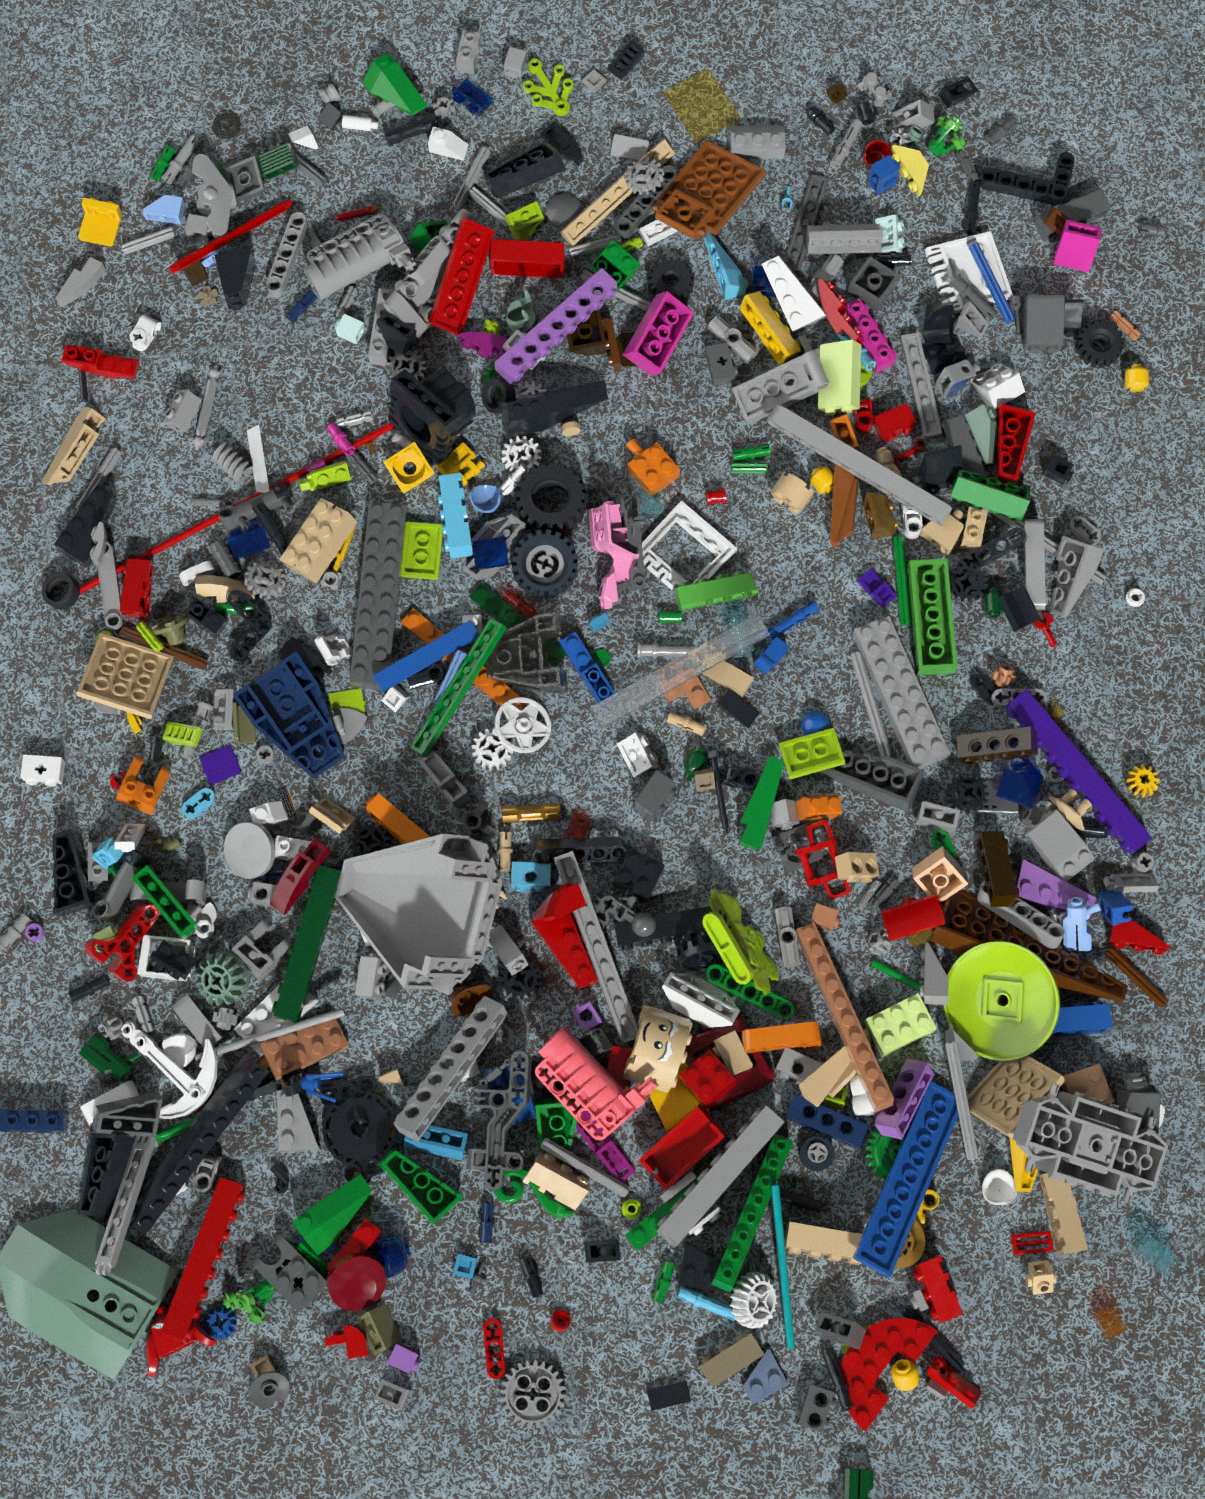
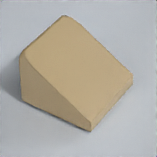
M397 1070L379 1076L381 1083L404 1086Z

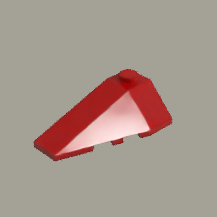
M570 882L559 885V890L552 892L532 914V920L544 922L556 920L586 906L587 904L579 883L570 884Z

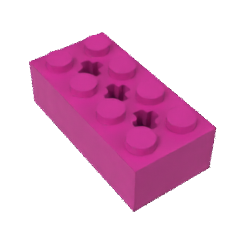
M667 291L656 294L625 349L623 356L650 376L660 374L694 312Z

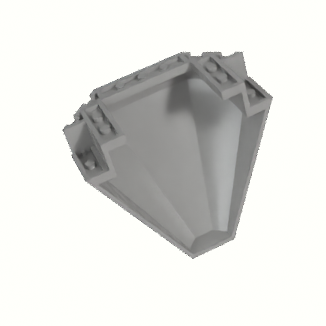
M440 834L344 860L335 898L404 989L431 990L433 988L450 995L457 982L461 983L471 973L470 969L474 964H479L484 959L502 887L501 878L495 872L497 868L493 857L488 854L487 850L489 847L486 843L472 839L469 836Z

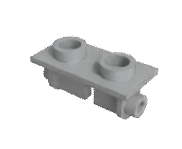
M101 842L88 843V881H95V883L108 881V868L104 869L91 858Z

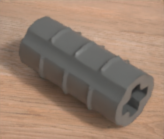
M218 540L210 545L209 548L226 578L233 579L242 573L224 540Z

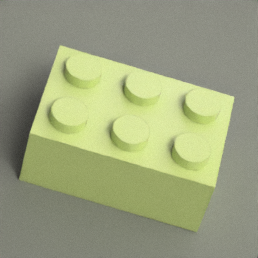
M919 993L864 1021L866 1028L870 1030L872 1040L881 1057L937 1029Z

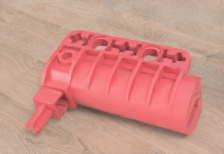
M566 1026L556 1032L538 1051L544 1060L535 1069L537 1078L596 1140H603L642 1106L650 1097L649 1094L659 1086L655 1078L649 1077L641 1085L637 1083L631 1089L628 1086L623 1089ZM547 1068L549 1071L543 1074L541 1071ZM560 1081L564 1089L558 1090L554 1086V1082ZM574 1097L576 1101L571 1104L569 1100ZM582 1105L583 1107H581L579 1111H577V1107ZM582 1111H588L591 1114V1119H585L581 1114ZM594 1119H595V1120H596L595 1124H593V1125L591 1126L590 1124H591V1123L594 1121ZM597 1128H603L602 1133L600 1132L598 1134L596 1131Z

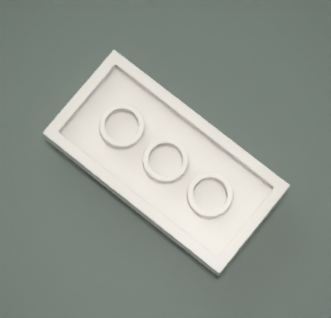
M279 985L234 1028L243 1039L293 1024L276 1019L273 1016L272 1007L274 1001H278L280 995L277 993ZM309 991L301 1018L318 1002ZM265 1041L250 1045L261 1057L264 1054L260 1048V1043Z

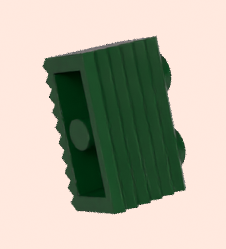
M280 142L276 144L275 148L262 150L260 155L257 156L262 177L266 180L299 167L294 149L289 143Z

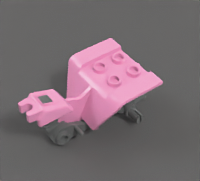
M633 495L631 498L632 510H625L623 496L616 497V505L614 501L603 502V505L600 507L588 509L590 538L593 550L613 558L610 574L602 578L598 598L600 599L601 609L612 608V603L618 601V596L630 593L631 590L642 589L645 586L639 495Z

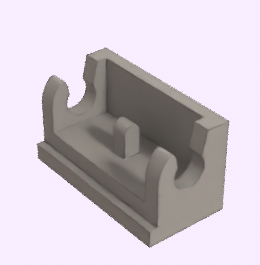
M234 689L215 690L213 730H234L232 702H236L232 695L235 693Z

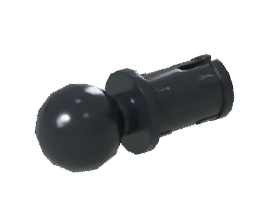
M810 107L807 110V118L815 121L814 125L818 126L827 136L835 131L836 128L826 119L824 114L820 115V110L817 107Z

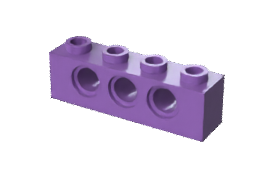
M907 1059L904 1066L901 1067L900 1074L892 1085L893 1106L881 1110L880 1114L876 1117L875 1125L881 1135L903 1139L934 1076L927 1062Z

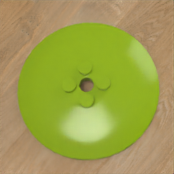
M1005 941L980 944L965 952L949 971L947 976L949 978L948 1005H943L945 1016L949 1026L977 1055L997 1061L1020 1059L1035 1052L1051 1036L1057 1024L1060 1011L1058 986L1046 963L1028 948ZM1001 995H1005L1008 998L1006 1006L999 1002ZM953 1023L956 1024V1026H957V1028H958V1032L956 1031V1029H955Z

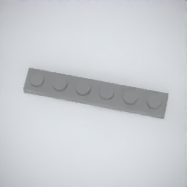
M919 332L901 335V345L923 439L941 437L943 433Z

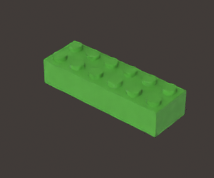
M948 559L910 560L907 566L916 676L954 674L957 669Z

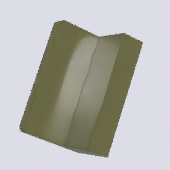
M232 702L234 740L237 744L256 743L255 727L242 708L238 706L237 702Z
M385 1304L357 1318L374 1356L403 1341Z

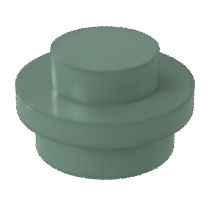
M912 125L906 129V132H910L908 136L913 142H919L922 139L923 131L918 126Z

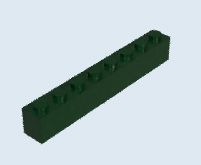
M319 865L312 874L311 881L314 882L312 888H308L306 894L307 905L301 910L300 918H302L300 926L297 925L294 936L297 938L295 945L292 944L289 950L291 958L290 962L286 963L284 967V982L279 984L277 993L280 995L278 1001H274L272 1007L273 1016L276 1019L291 1023L300 1021L336 900L335 895L341 875L340 870Z

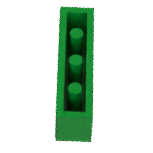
M146 865L132 877L183 940H186L200 928L149 866Z

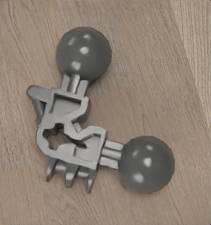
M596 893L595 895L598 900L591 901L603 934L604 926L612 923L614 919L619 922L629 921L632 923V929L635 934L641 937L650 936L655 931L656 921L651 914L647 912L636 913L632 910L634 903L637 901L635 895L623 897L617 893L607 896ZM580 934L581 941H582V943L585 945L584 940H583V937H582V935Z

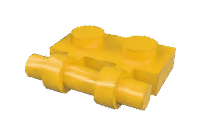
M463 442L450 453L449 458L441 464H437L436 469L442 475L460 473L467 466L469 470L464 475L461 474L462 483L465 486L468 484V480L474 475L477 476L485 465L481 460L476 464L472 462L476 458V454Z

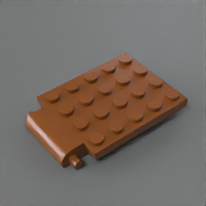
M706 140L677 174L675 179L656 199V205L652 209L656 213L655 219L695 240L700 236L705 238L707 231L717 235L766 176V170Z

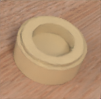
M575 421L566 422L561 427L564 436L578 435L581 431L579 423Z

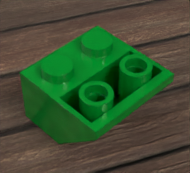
M612 240L589 269L596 273L603 268L617 282V291H619L640 270L641 263Z

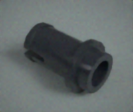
M152 737V741L149 742L151 744L149 761L161 762L162 748L165 743L163 738Z

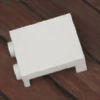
M691 1171L662 1194L660 1199L663 1203H666L697 1177ZM714 1203L688 1232L689 1236L693 1233L697 1236L705 1229L703 1226L705 1223L710 1221L712 1224L721 1216L719 1212L722 1209Z

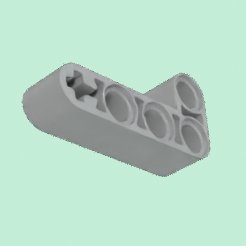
M187 880V883L162 881L182 905L201 904V906H205L207 885L204 881ZM134 883L130 892V901L152 903L140 887Z

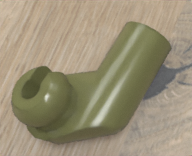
M156 836L151 840L152 847L162 853H169L181 847L178 838L167 842Z

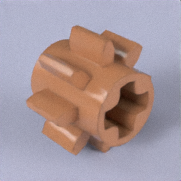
M1001 664L999 668L994 667L992 679L995 680L994 683L1000 687H1008L1009 683L1014 684L1017 676L1015 675L1014 668L1008 664Z

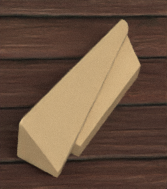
M82 408L42 479L43 484L52 485L53 483L71 480L99 436L96 430L104 422L105 417L93 408Z
M865 1028L863 1031L871 1047L872 1037L870 1030ZM845 1046L799 1084L803 1097L816 1107L822 1103L827 1094L833 1098L857 1074Z

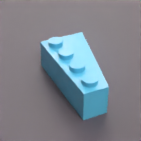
M461 473L439 476L441 494L438 495L439 506L443 505V510H440L441 521H445L446 524L442 525L443 536L448 538V540L444 541L445 550L450 552L451 559L473 556Z

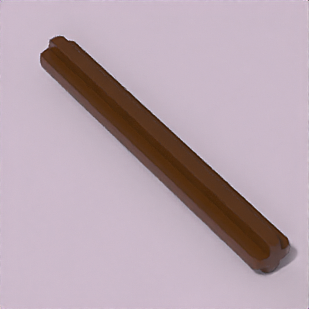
M128 627L121 629L120 637L152 649L140 632ZM160 641L164 645L160 652L172 655L174 659L201 670L206 669L208 665L207 659Z

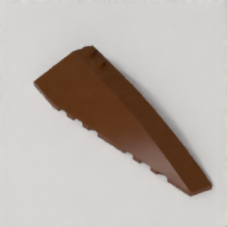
M959 890L946 899L942 910L946 923L935 927L931 942L962 954L973 947L988 942L1005 941L1019 944L1034 952L1046 963L1058 987L1114 1001H1124L1128 985L1106 972H1099L1095 965L1090 962L1086 964L1078 959L1079 956L1073 952L1068 953L1063 950L1062 945L1054 949L1043 945L981 905L977 900V896Z

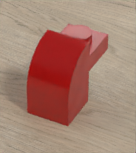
M343 1326L344 1334L341 1335V1331L329 1333V1337L324 1338L325 1346L346 1343L348 1359L370 1356L366 1336L356 1327Z

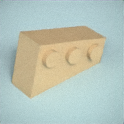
M543 1151L537 1156L523 1179V1182L526 1184L531 1181L540 1186L538 1190L543 1193L545 1190L555 1195L554 1199L574 1210L584 1199L591 1186L585 1177L577 1176L569 1166L561 1165L553 1155Z

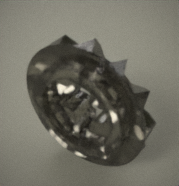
M223 113L214 119L212 129L216 137H220L222 140H231V138L237 137V134L241 132V122L236 115ZM225 121H227V124L231 126L229 127L228 132L224 128Z

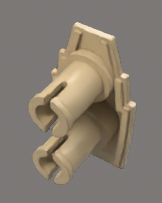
M1069 790L1060 799L1049 796L1052 807L1058 810L1071 827L1082 831L1085 830L1081 816L1093 808L1089 800L1084 798L1083 801L1072 808L1070 805L1079 799V795L1075 790Z

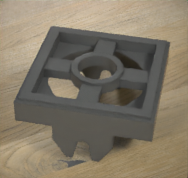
M808 823L772 837L786 873L803 867L799 855L793 853L791 848L795 843L801 846L809 845V841L802 843L797 841L795 834H799L808 838L806 832ZM812 832L813 841L817 843L815 834ZM789 837L791 841L790 848L784 850L783 843ZM820 850L811 852L808 858L810 864L823 859ZM791 854L797 856L799 862H792L787 856Z

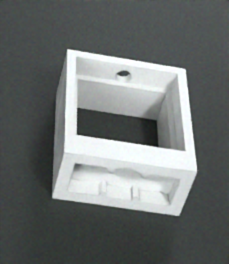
M144 935L137 974L141 977L176 980L169 976L168 973L150 971L151 960L149 956L152 955L153 945L160 944L164 939L174 946L186 947L185 952L194 957L196 948L193 946V942L187 939ZM188 977L186 978V980L179 978L178 981H187Z

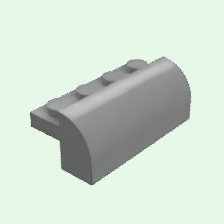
M880 224L807 226V254L881 253L883 230H881Z

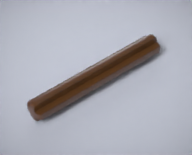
M1110 947L1105 952V956L1159 1007L1162 1008L1166 1005L1168 999L1113 947Z

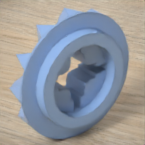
M219 248L204 257L203 266L209 267L216 263L214 255L228 252L227 248Z

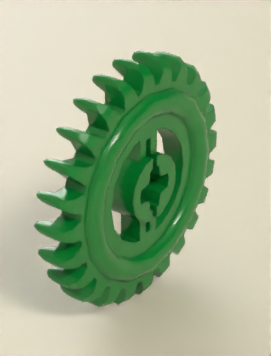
M876 1128L878 1133L873 1132L870 1134L874 1139L867 1140V1143L872 1146L865 1148L866 1151L871 1152L865 1158L872 1160L867 1164V1167H875L871 1174L879 1173L876 1180L884 1177V1185L896 1158L894 1156L898 1153L901 1146H893L890 1142L900 1141L902 1143L903 1139L881 1135Z

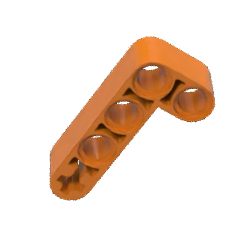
M805 1022L742 1031L744 1052L746 1053L795 1047L813 1050L821 1047L818 1022Z

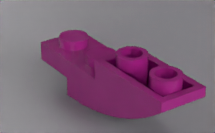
M463 332L459 335L461 346L467 350L473 349L477 351V354L482 358L488 357L492 359L495 353L500 358L507 352L503 349V345L509 338L484 332ZM517 360V361H514L513 363L516 364V365H519V364H521L522 362H520V361Z

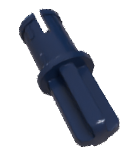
M309 291L300 301H296L294 307L285 314L291 322L294 323L304 312L306 313L307 308L317 299L314 292Z
M485 1202L482 1204L481 1222H479L481 1224L479 1243H492L493 1225H495L493 1223V1203Z

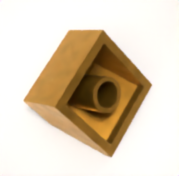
M867 493L863 508L872 540L893 536L898 526L896 518H893L891 514L893 512L891 501H888L887 495Z

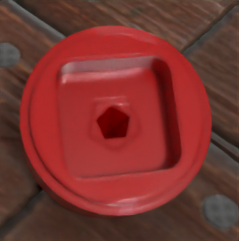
M557 1310L550 1317V1325L555 1331L563 1332L571 1324V1317L564 1310Z

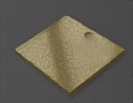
M709 69L663 92L666 100L695 144L741 120V117Z

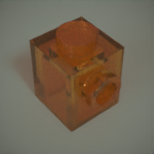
M1105 1306L1096 1312L1097 1316L1093 1318L1107 1340H1111L1127 1329L1113 1307L1107 1309Z

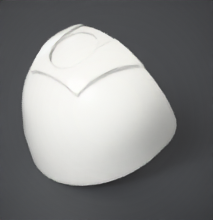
M172 1035L165 1038L162 1042L163 1051L182 1068L187 1066L196 1054L197 1044L194 1038L189 1035Z
M1003 1169L988 1173L982 1184V1193L986 1201L993 1205H1006L1016 1199L1017 1191L1015 1190V1182L1012 1175Z

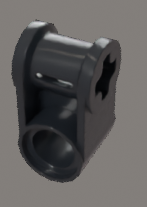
M733 764L725 765L726 773L721 781L722 785L748 791L755 790L759 782V775L756 771ZM753 777L756 781L753 784H748L745 779Z

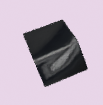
M927 304L923 327L925 343L952 342L955 317H951L955 316L953 304Z

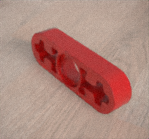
M490 1318L483 1325L487 1373L491 1378L499 1379L503 1377L506 1370L502 1325L497 1319ZM490 1322L498 1325V1329L495 1330V1337L499 1335L500 1340L492 1339L487 1341V1336L491 1337V1331L487 1330ZM493 1342L500 1345V1352L496 1355H492L488 1350L489 1345ZM501 1356L502 1361L497 1360L498 1367H502V1371L498 1373V1376H495V1373L490 1371V1368L494 1367V1361L489 1362V1357L498 1358Z

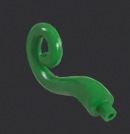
M528 1169L506 1170V1178L516 1176L524 1179ZM496 1177L493 1178L494 1184L499 1183V1179H496ZM514 1179L511 1181V1185L515 1188V1192L512 1195L506 1194L503 1191V1187L493 1190V1192L502 1202L515 1203L523 1196L524 1187L519 1180ZM531 1181L528 1183L546 1212L562 1220L564 1216L572 1218L574 1210L568 1209L567 1205L553 1199L547 1190L543 1193L538 1190L540 1186Z

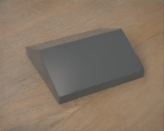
M254 155L224 168L227 181L233 186L236 202L255 198L266 190L257 156Z

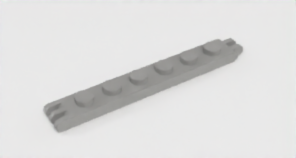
M136 1136L95 1261L97 1275L108 1276L111 1269L117 1264L156 1137Z

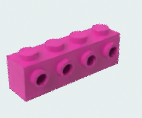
M860 298L846 304L849 309L845 312L852 318L850 322L853 326H858L863 332L861 336L865 341L861 343V347L865 348L868 351V355L876 362L875 367H872L874 373L877 374L894 365L897 357L896 352L892 347H889L887 338L878 329V323L875 318H871L867 305L862 303Z

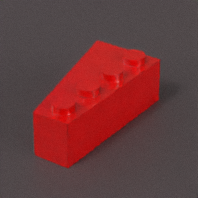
M570 913L556 920L546 922L535 920L532 922V927L578 990L597 984L596 975Z

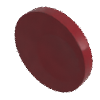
M353 1253L341 1258L331 1268L327 1277V1290L332 1301L338 1307L349 1311L362 1310L374 1304L382 1295L386 1285V1274L382 1265L375 1257L366 1253Z

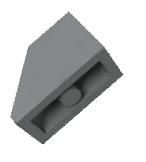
M918 100L893 112V129H907L912 125L924 128L935 123L933 106Z

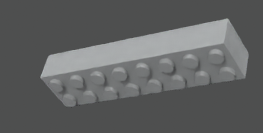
M890 616L854 629L852 636L858 650L862 654L864 664L908 764L920 769L946 759L950 752Z
M765 1106L763 1110L760 1107L749 1119L751 1124L749 1125L746 1122L736 1133L739 1136L737 1140L733 1137L723 1148L726 1152L724 1154L719 1153L710 1163L712 1168L710 1170L706 1168L697 1178L699 1183L697 1185L693 1183L684 1193L686 1198L684 1200L680 1198L670 1209L673 1213L670 1216L666 1213L657 1224L660 1228L656 1232L674 1248L784 1123L768 1106Z

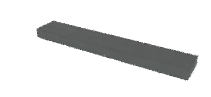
M811 174L784 260L794 274H800L807 252V226H815L829 178Z

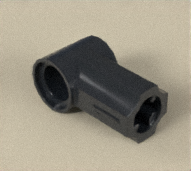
M431 664L407 678V681L412 690L441 682L444 679L445 672L439 664ZM434 669L440 670V675L437 678L431 677V672Z

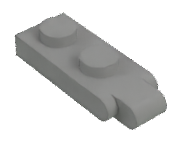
M1153 873L1112 874L1110 877L1103 879L1106 889L1115 890L1117 893L1157 892L1159 887Z

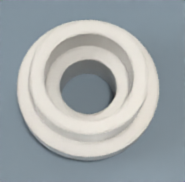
M1133 588L1126 594V602L1132 607H1139L1145 601V595L1140 589ZM1133 595H1136L1138 597L1137 601H1134L1132 599Z

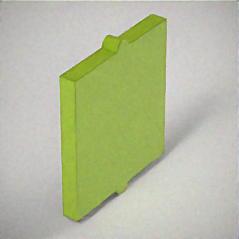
M362 688L329 693V710L348 708L365 715L364 705L366 702L363 701Z

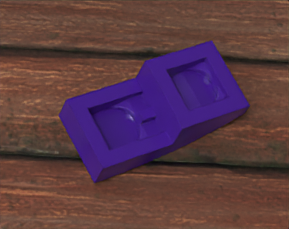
M872 568L856 580L882 608L897 597L890 586L883 582Z

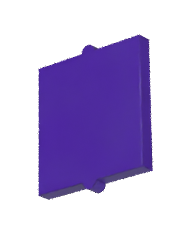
M231 745L199 757L204 769L202 772L206 774L210 786L241 774L237 763L238 758L235 757Z

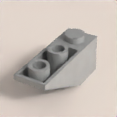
M925 942V950H921V961H925V967H921V979H924V985H920V997H924V1004L948 1005L949 978L928 942Z

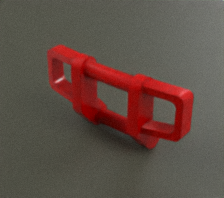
M821 820L807 825L806 832L809 845L795 849L796 854L800 857L807 879L805 880L806 885L823 884L830 899L849 894L850 887L847 880H842L845 887L844 891L836 894L831 893L827 884L828 881L838 878L835 856H838L835 846L836 839L833 837L828 821ZM824 825L829 838L814 843L812 829ZM828 847L836 871L814 877L807 853Z

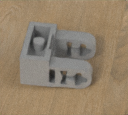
M266 919L261 921L232 948V953L236 954L245 963L248 971L260 982L289 953L292 945L288 939H284L269 955L259 951L255 946L273 927Z

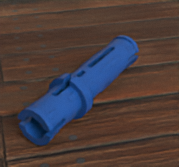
M812 600L804 607L797 608L790 616L766 630V634L773 641L776 636H780L800 622H805L806 618L819 611L817 604Z

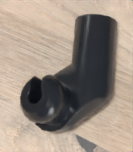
M275 1164L270 1169L277 1177L274 1190L276 1193L282 1194L288 1190L289 1175L278 1164Z

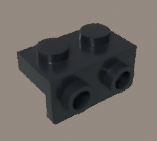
M953 338L951 343H938L923 348L924 356L930 364L932 375L942 372L945 367L966 360L965 349L957 338Z

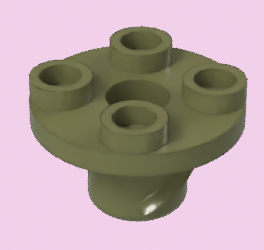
M183 612L176 615V617L168 615L162 618V623L158 622L151 625L155 635L162 634L166 637L169 645L175 646L185 641L183 625L189 621V618Z

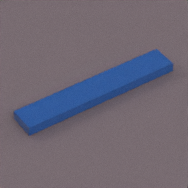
M471 620L374 674L373 678L380 691L384 692L478 638L479 634Z

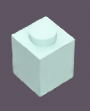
M346 314L341 319L339 318L335 324L337 336L356 345L365 331L364 322Z

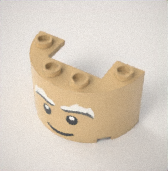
M644 1004L638 1020L639 1029L632 1054L627 1060L622 1078L642 1084L649 1077L657 1080L659 1085L655 1089L668 1093L671 1087L675 1088L678 1080L676 1075L680 1064L685 1063L687 1057L685 1048L686 1045L689 1046L692 1039V1034H690L692 1022H690V1019Z

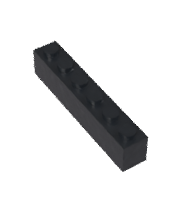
M709 906L653 916L656 921L655 931L647 937L636 935L632 929V923L627 920L614 922L617 947L622 948V950L634 949V945L641 944L642 947L653 946V942L661 941V944H668L673 942L672 939L680 938V941H686L694 935H706L707 931L703 926V918L709 912H713V910ZM724 914L723 919L727 923V916Z

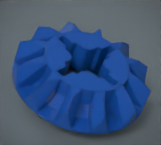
M225 1306L214 1307L207 1312L204 1319V1329L215 1339L228 1338L233 1334L237 1325L234 1312ZM217 1314L221 1319H228V1321L223 1323V1331L219 1326H212L217 1322Z

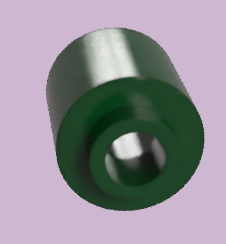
M999 589L986 590L983 596L985 615H989L990 618H998L1000 614L1004 613L998 597L1002 596Z

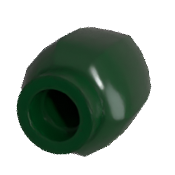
M695 746L693 750L688 752L684 763L686 771L685 780L691 782L694 775L693 771H699L703 768L706 761L704 749Z

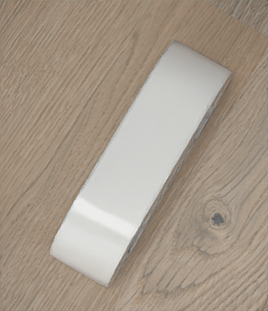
M205 561L181 572L179 578L184 586L195 583L197 575H213L216 570L211 561Z

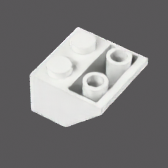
M1001 363L995 364L988 371L978 374L971 383L985 404L993 407L994 410L999 407L1000 403L1005 404L1025 392L1020 374Z

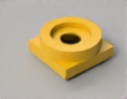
M415 442L384 461L385 466L403 494L435 475V472ZM407 462H413L416 465V472L412 475L404 472V465Z

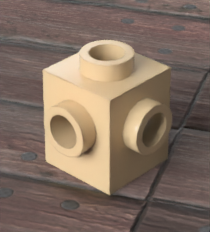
M1049 1261L1028 1263V1274L1025 1275L1027 1287H1031L1033 1295L1053 1292L1056 1275L1052 1271Z

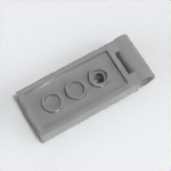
M812 350L732 388L745 421L749 425L770 415L777 404L788 407L819 392L818 390L825 389L830 383L816 351Z

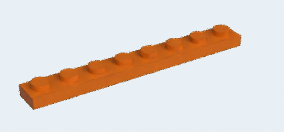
M414 608L401 621L402 625L426 645L444 635L442 631ZM462 648L457 649L465 652L468 655V653ZM456 650L443 657V659L450 664ZM484 666L473 682L500 706L510 699L520 698L517 693ZM519 702L512 705L522 711L528 703Z

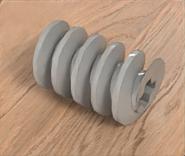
M225 441L215 450L212 459L224 472L228 473L229 477L233 478L234 482H241L251 474L253 466L247 468L249 462H243L244 457H238L239 453L237 451L233 452L234 448L232 446L228 447L229 443Z

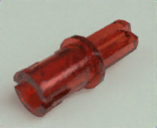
M507 589L503 594L502 599L510 603L514 610H519L529 619L536 615V609L510 589Z

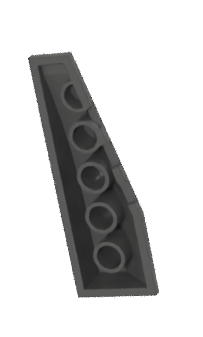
M848 750L842 751L845 759L844 765L819 771L855 791L906 812H909L917 796L924 770L888 756L877 757L871 756L868 753L857 754Z

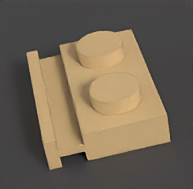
M326 796L314 806H311L309 813L339 834L350 827L356 819Z

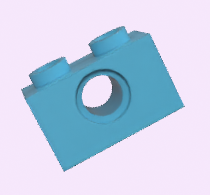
M512 862L511 888H515V891L526 892L527 889H535V892H546V889H550L551 864ZM528 874H535L536 880L533 882L527 881L526 876Z

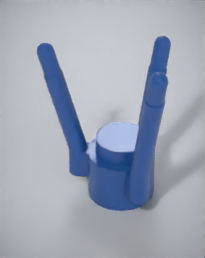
M343 1072L304 1074L302 1077V1088L307 1090L309 1095H315L336 1102L335 1098L315 1090L320 1088L321 1080L347 1079V1076Z

